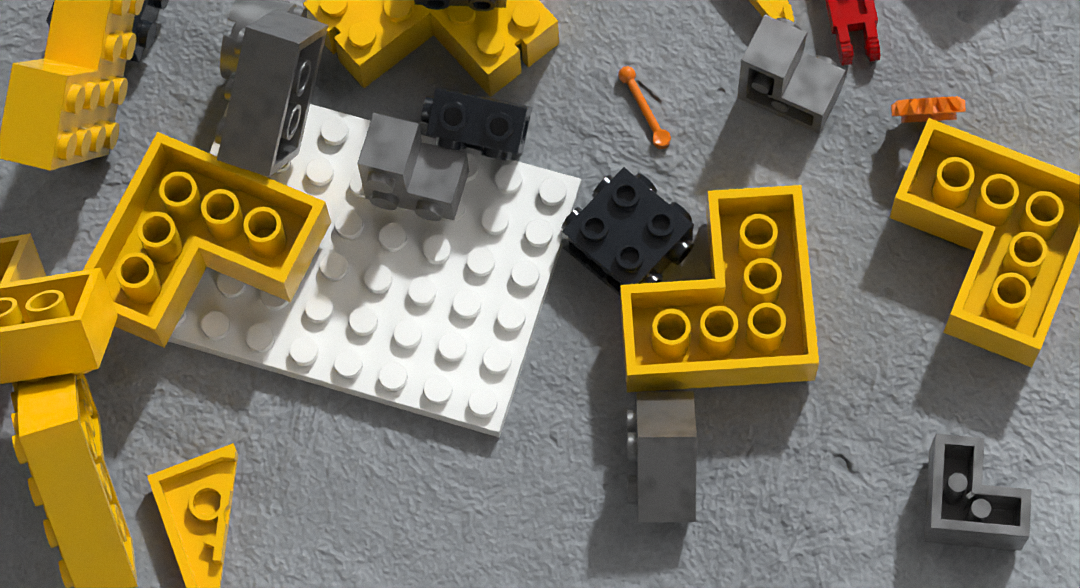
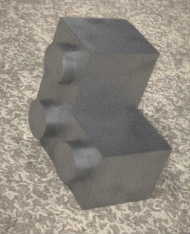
M764 14L741 59L737 98L820 134L842 90L846 70L839 68L838 64L828 57L821 55L814 57L805 53L807 32L802 31L797 24L785 18L774 19Z
M373 113L357 163L365 199L370 200L373 205L385 210H395L397 207L413 210L419 217L430 221H440L442 218L455 220L469 173L467 153L423 143L418 123Z
M694 391L636 392V410H627L628 462H637V475H628V504H637L638 522H696L697 432Z
M935 434L929 449L924 542L1021 551L1029 539L1032 489L982 485L985 438Z

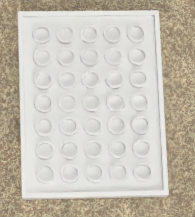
M310 104L299 155L270 177L265 176L325 201L331 219V224L292 301L288 302L207 267L168 342L500 438L562 248L563 229L561 227L566 217L575 208L582 187V179L511 159L505 161L482 156L481 151L467 147L460 151L467 153L469 173L455 220L442 218L440 221H430L419 217L413 210L397 207L395 210H385L373 205L370 200L365 199L357 165L371 121ZM228 105L223 117L227 115ZM421 135L423 143L436 144L435 138ZM215 140L210 154L218 156L220 144L215 143Z

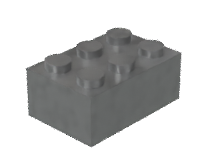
M275 9L249 24L246 28L241 29L234 48L235 55L239 56L236 73L231 74L225 89V99L229 100L227 115L219 122L215 135V143L220 144L217 156L218 161L270 177L299 155L328 29L327 24Z

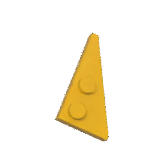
M234 443L147 476L186 588H221L238 461V452Z

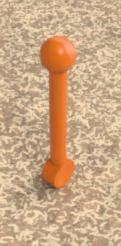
M629 66L622 67L618 72L619 80L628 85L653 132V145L658 149L667 148L671 140L670 133L660 128L635 81V70Z

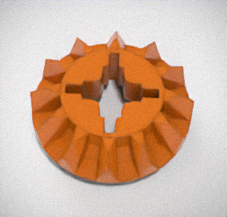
M958 96L897 100L891 105L892 117L901 116V123L927 122L928 118L936 121L957 120V113L966 112L965 100Z

